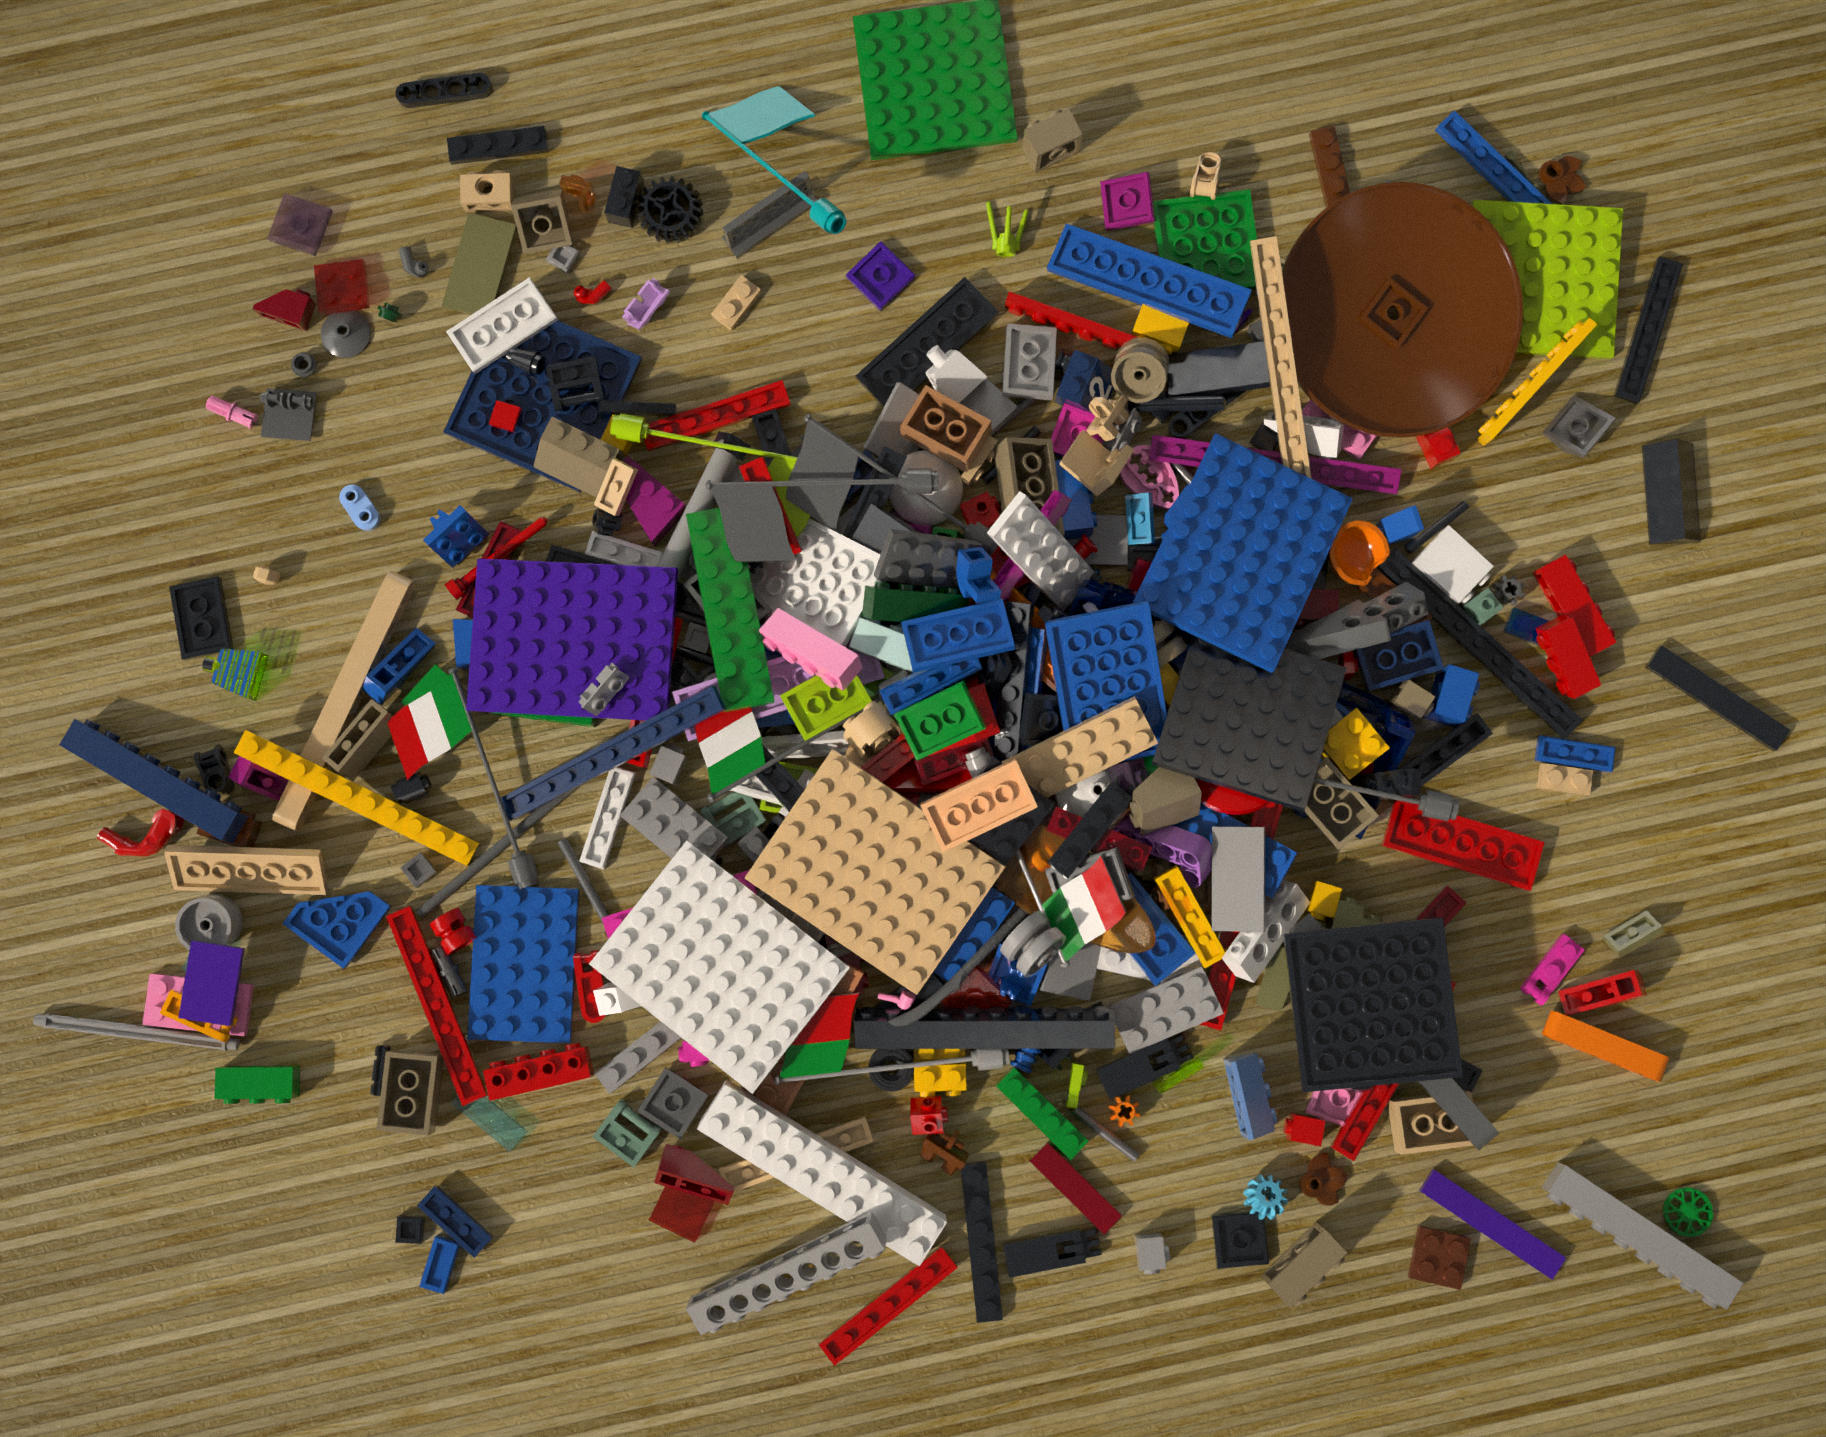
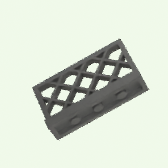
M806 171L790 181L814 202L817 201L812 194L810 176ZM783 185L722 227L724 231L723 241L736 259H739L810 210L811 205L788 186Z

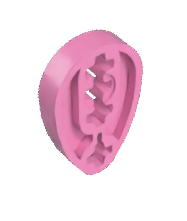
M1149 445L1133 447L1134 452L1132 455L1134 457L1138 455L1141 457L1139 461L1141 466H1149L1147 472L1151 476L1154 474L1157 476L1155 480L1157 484L1152 482L1146 483L1147 475L1144 473L1138 474L1139 466L1136 463L1130 464L1131 456L1119 473L1122 483L1133 494L1152 493L1153 506L1169 510L1179 496L1178 483L1168 462L1148 460ZM1162 492H1165L1167 495L1172 493L1173 497L1171 500L1173 503L1169 501L1164 503L1162 501L1164 497Z

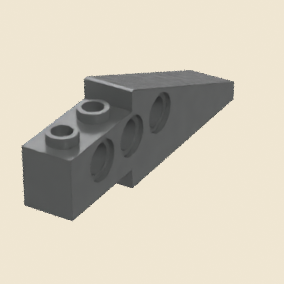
M1405 582L1366 603L1357 600L1292 633L1284 649L1321 659L1388 642L1391 640L1390 633L1428 614L1424 592Z

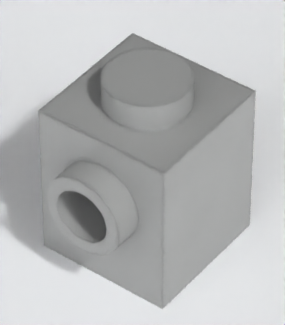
M669 744L668 748L661 746L649 774L676 785L687 760V757L682 755L684 750Z
M1161 1233L1135 1235L1137 1267L1139 1270L1144 1271V1274L1160 1273V1269H1166L1165 1261H1170L1168 1245H1164Z

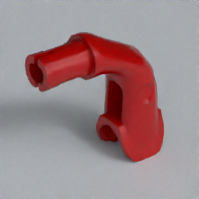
M162 808L154 814L151 820L153 825L140 843L131 840L127 836L122 837L108 827H104L99 832L97 839L114 849L115 854L119 856L148 857L162 850L173 835L178 834L184 824V818Z

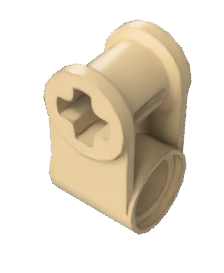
M1207 152L1199 157L1197 168L1192 178L1190 197L1199 195L1216 200L1221 158L1216 153Z

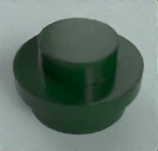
M387 302L384 303V306L378 305L379 317L396 323L399 317L402 318L403 314L398 312V306Z

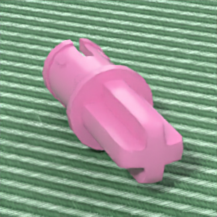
M211 396L206 403L208 410L226 417V420L229 422L233 420L249 429L254 427L252 422L255 424L257 422V414L238 407V404L235 402L231 404Z

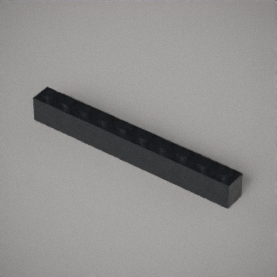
M998 1006L990 1009H978L977 1007L952 1009L951 1007H941L939 1009H932L919 1020L903 1026H893L888 1021L913 1009L904 1010L899 1007L874 1009L873 1007H864L855 1011V1049L1115 1048L1114 1008L1104 1006L1095 1008H1081L1078 1006L1069 1008H1055L1051 1006L1029 1008L1021 1006L1015 1009H1004Z

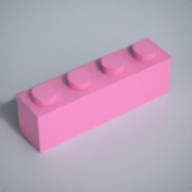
M779 608L759 629L763 645L772 652L776 650L788 662L792 664L796 662L808 674L812 676L814 674L818 675L832 688L836 686L844 691L862 669L858 654Z

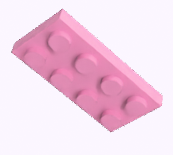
M162 974L149 975L142 1025L197 1031L159 1014L170 990L175 989L183 993L185 977ZM239 983L234 1016L239 1019L236 1025L231 1027L230 1035L247 1036L254 984ZM219 1024L213 1025L216 1029H219L221 1026Z

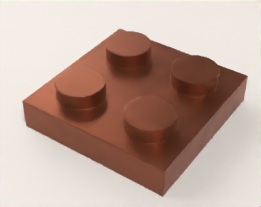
M1418 1225L1408 1277L1461 1290L1471 1238Z

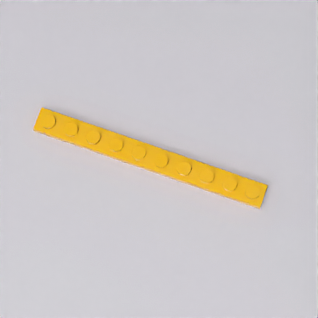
M245 730L234 751L235 754L466 866L469 865L479 845L478 842L248 730Z

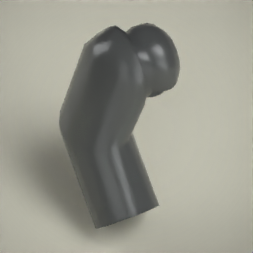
M411 247L399 249L403 269L406 273L417 278L425 277L428 274V264L424 261L421 263L414 260Z

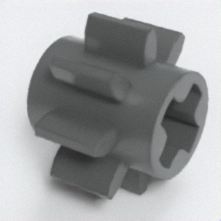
M1503 575L1500 577L1501 584L1494 583L1492 585L1496 589L1494 596L1501 601L1502 606L1507 601L1514 606L1517 604L1516 597L1522 598L1525 596L1521 592V587L1525 584L1519 583L1516 580V575L1512 576L1509 580ZM1505 588H1511L1512 592L1506 593Z

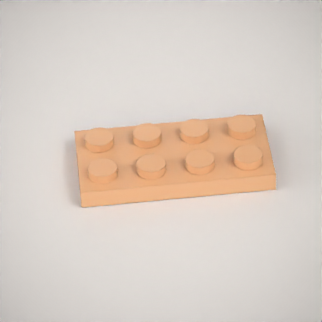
M1012 759L920 803L942 852L1038 807L1016 759Z

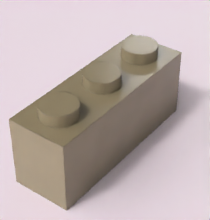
M371 699L322 759L337 772L354 781L392 736L387 722L394 715Z

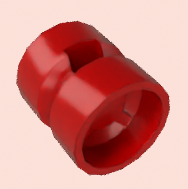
M459 907L444 913L429 924L436 937L442 938L440 944L447 955L461 950L472 943L473 939H477L471 927L464 925L466 919Z

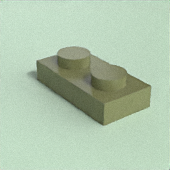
M1646 910L1603 935L1604 942L1621 958L1664 933L1663 926Z

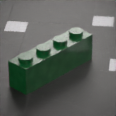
M875 581L874 586L865 585L862 616L872 620L902 622L968 607L969 598H964L962 593H960V589L954 587H945V591H937L936 586L922 585V590L914 589L912 584L899 583L898 588L890 587V583Z

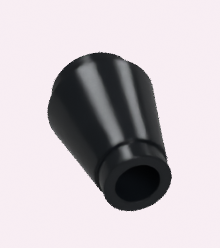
M510 348L506 356L508 363L532 376L542 374L546 365V357L541 355L539 351Z

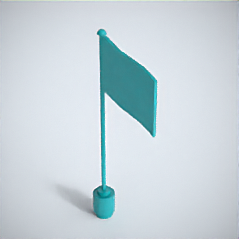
M778 86L761 91L726 108L711 113L709 111L702 113L701 117L703 120H708L811 205L810 218L827 233L838 234L845 228L847 220L844 213L826 198H821L814 202L745 145L746 143L767 137L796 122L815 117L813 112Z

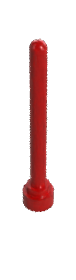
M540 517L486 559L502 560L548 524L547 518ZM477 566L459 579L457 577L455 580L452 578L444 584L456 600L461 598L465 594L464 591L467 590V586L476 580Z

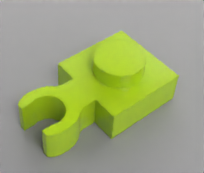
M1072 1062L1066 1100L1068 1108L1077 1109L1081 1085H1086L1088 1071L1083 1070L1084 1065Z

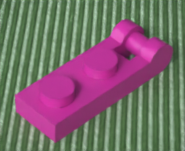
M1561 934L1523 982L1520 990L1526 995L1530 994L1535 998L1534 1001L1542 1006L1584 952V949L1567 935ZM1538 980L1544 984L1541 990L1535 986Z

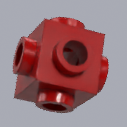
M941 1096L910 1098L912 1135L943 1133V1122H948L947 1106L942 1107Z

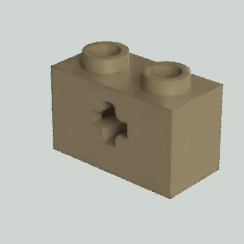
M1405 680L1398 684L1386 703L1411 719H1419L1430 714L1435 705L1432 703L1435 696L1414 682Z

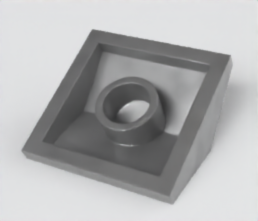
M1573 395L1546 427L1543 435L1565 453L1585 458L1614 424L1616 418Z

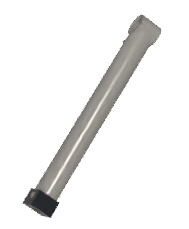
M719 431L714 442L746 448L750 447L743 440L726 432ZM711 446L715 451L657 567L678 568L679 579L693 551L686 514L714 509L717 502L712 489L708 490L706 488V482L708 480H711V483L727 482L737 461H743L746 455L745 452Z

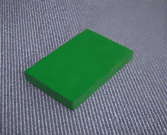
M964 680L894 714L916 760H920L987 728Z

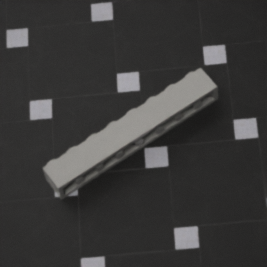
M1557 1162L1542 1186V1189L1548 1192V1199L1559 1206L1563 1202L1570 1207L1569 1213L1580 1220H1583L1584 1217L1593 1222L1590 1227L1603 1235L1608 1232L1615 1237L1613 1239L1614 1243L1625 1250L1628 1247L1636 1251L1635 1257L1649 1265L1652 1261L1659 1266L1657 1269L1659 1273L1669 1279H1672L1673 1276L1681 1281L1680 1287L1691 1294L1697 1291L1703 1295L1701 1300L1714 1309L1720 1306L1727 1310L1743 1285V1282L1564 1164Z

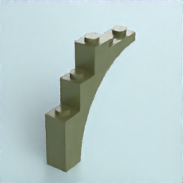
M1345 897L1344 901L1339 900L1330 929L1383 923L1382 918L1375 915L1367 914L1366 918L1362 917L1365 907L1359 905L1360 901ZM1317 920L1323 929H1328L1325 928L1327 923ZM1283 942L1264 969L1255 1001L1256 1005L1279 1012L1282 1011L1290 991L1285 945Z

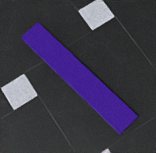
M1434 1169L1431 1170L1419 1189L1421 1193L1552 1280L1566 1257Z

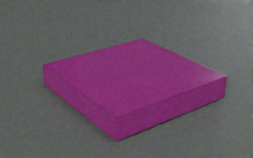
M1149 172L1100 181L1106 231L1155 222Z

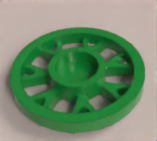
M1681 1187L1675 1189L1666 1197L1663 1204V1217L1667 1226L1673 1232L1685 1237H1695L1704 1233L1711 1225L1713 1208L1708 1197L1701 1191L1690 1187ZM1684 1192H1691V1202L1685 1201ZM1674 1197L1681 1202L1677 1208L1670 1203ZM1701 1197L1705 1203L1698 1208L1695 1202ZM1700 1211L1708 1212L1706 1220L1699 1218ZM1676 1212L1678 1219L1670 1221L1668 1213ZM1697 1220L1701 1228L1694 1231L1692 1223ZM1682 1221L1687 1222L1685 1232L1678 1230Z

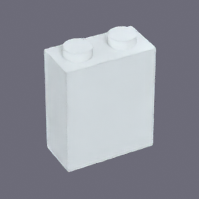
M1449 525L1412 561L1422 573L1456 604L1460 602L1465 604L1474 594L1471 590L1477 584L1482 586L1491 575L1488 572L1493 567L1489 561Z

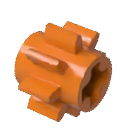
M1126 1095L1125 1100H1120L1118 1096L1115 1097L1116 1104L1108 1105L1114 1111V1114L1109 1118L1111 1120L1118 1118L1119 1127H1122L1124 1122H1128L1133 1126L1132 1119L1134 1116L1140 1117V1114L1135 1112L1134 1109L1138 1107L1139 1103L1134 1102L1130 1104L1129 1095ZM1121 1105L1130 1107L1127 1111V1117H1124L1122 1114L1118 1115L1121 1111Z

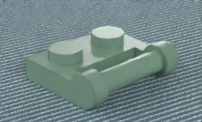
M734 791L711 806H704L700 809L703 817L730 839L723 848L749 833L755 826L759 827L767 822L751 796ZM741 798L745 800V805L716 822L713 817L715 814Z
M621 1098L593 1135V1138L634 1168L662 1131V1128L657 1124L655 1126L629 1108L627 1102ZM618 1115H623L646 1132L648 1136L645 1140L616 1120Z

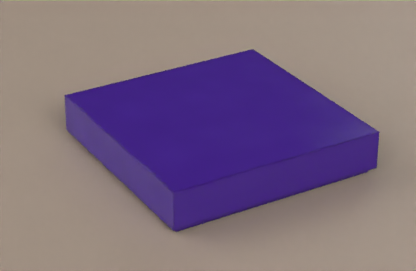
M880 241L846 274V278L881 312L916 278V275Z

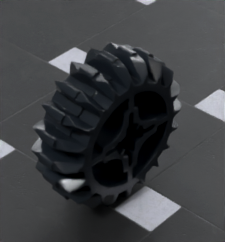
M672 175L669 178V182H666L662 176L660 184L652 180L653 188L650 189L644 186L646 195H639L638 198L641 203L636 205L637 211L640 212L637 214V218L639 221H642L640 224L642 229H648V236L652 237L655 235V239L658 242L664 237L665 242L668 244L671 242V238H674L676 243H679V236L682 235L688 240L689 235L687 232L696 233L697 230L694 225H701L702 222L699 217L704 215L703 209L700 208L703 205L702 199H698L700 196L699 192L693 190L691 183L685 185V181L682 178L676 183ZM669 194L666 198H660L663 195ZM680 196L689 202V212L684 211V208L679 206ZM670 207H674L675 210L672 212ZM652 208L661 214L660 224L651 218ZM668 208L671 213H666V209ZM680 221L679 224L671 226L672 223Z

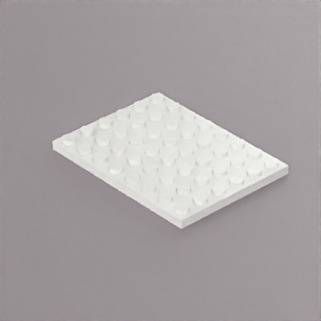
M688 841L683 844L589 963V965L752 1094L850 969L845 963Z

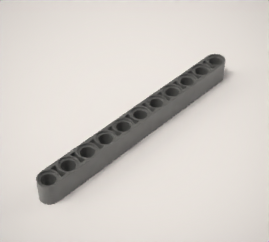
M1309 913L1293 926L1290 932L1324 929ZM1453 1078L1419 1081L1477 1150H1481L1499 1134Z

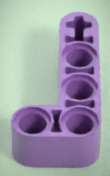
M1132 811L1126 812L1112 829L1113 831L1151 846V855L1180 865V872L1189 886L1196 888L1203 883L1212 871V845L1205 837L1172 825L1141 836L1139 829H1134L1131 824L1129 814Z

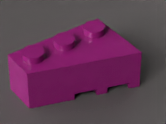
M627 456L623 462L638 469L626 500L650 541L656 547L682 517L686 506L633 459Z

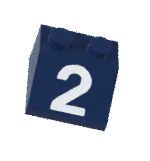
M1074 350L1054 403L1062 406L1066 403L1092 413L1089 409V404L1093 398L1103 397L1108 400L1114 388L1111 380L1112 369L1098 358Z

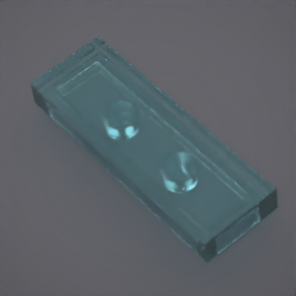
M457 1095L451 1102L453 1106L509 1152L514 1149L527 1133L524 1127L495 1103L489 1101L487 1097L462 1106Z

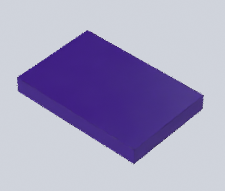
M197 940L191 941L178 1018L225 1026L233 1025L245 948Z

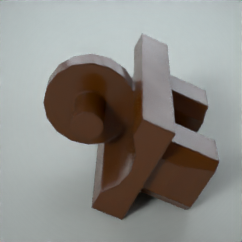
M955 1129L952 1135L944 1130L940 1135L927 1134L922 1144L923 1149L920 1156L926 1161L932 1162L936 1155H939L945 1159L941 1169L952 1176L958 1169H963L969 1153L962 1149L965 1144L957 1139L960 1132Z

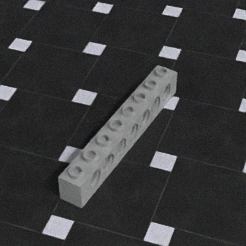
M872 1212L691 1296L686 1311L700 1335L707 1332L714 1333L721 1329L724 1324L730 1321L733 1323L738 1322L746 1314L754 1310L759 1312L773 1301H783L799 1289L801 1291L807 1290L813 1286L814 1282L821 1279L828 1280L844 1268L852 1269L860 1261L868 1257L870 1259L878 1257L885 1250L887 1238ZM858 1241L862 1246H854L851 1242ZM828 1252H835L839 1256L831 1257ZM805 1263H812L816 1267L809 1268L805 1265ZM782 1274H790L793 1278H785ZM760 1284L769 1286V1289L762 1288ZM737 1295H743L747 1299H740L737 1297ZM715 1305L723 1307L724 1310H718L715 1308Z

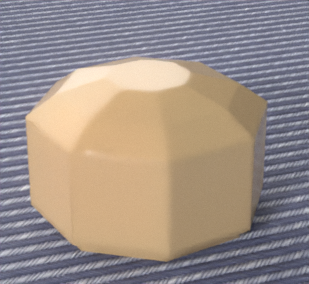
M257 566L253 574L255 580L266 585H277L281 576L279 572Z

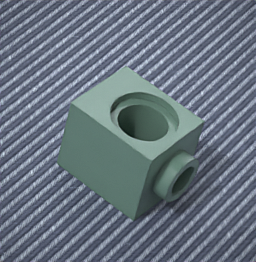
M1489 588L1483 590L1461 606L1479 625L1504 608Z

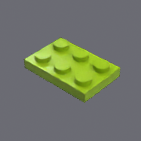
M816 675L780 695L804 741L864 709L871 702L858 675L844 691L836 686L834 688L828 686L821 677Z

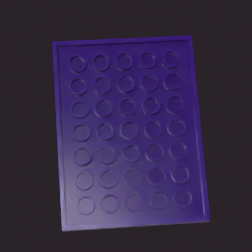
M477 559L466 711L647 721L669 709L678 568ZM611 663H614L619 667L620 671L630 678L623 688L609 701L606 708L596 717L581 707L582 705L579 703L580 695L584 693L591 683L598 687L600 683L596 680V677L606 665L609 666Z

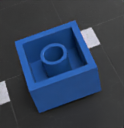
M1451 664L1437 671L1430 692L1435 696L1432 701L1435 705L1427 717L1423 716V718L1450 727L1469 720L1473 710V706L1470 705L1472 696H1476L1480 687V681H1477L1479 673Z

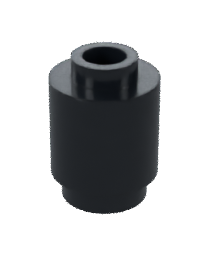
M420 771L414 773L409 780H407V777L397 780L396 784L391 785L392 793L399 804L403 802L407 804L429 794V789L432 788L427 774L422 775Z

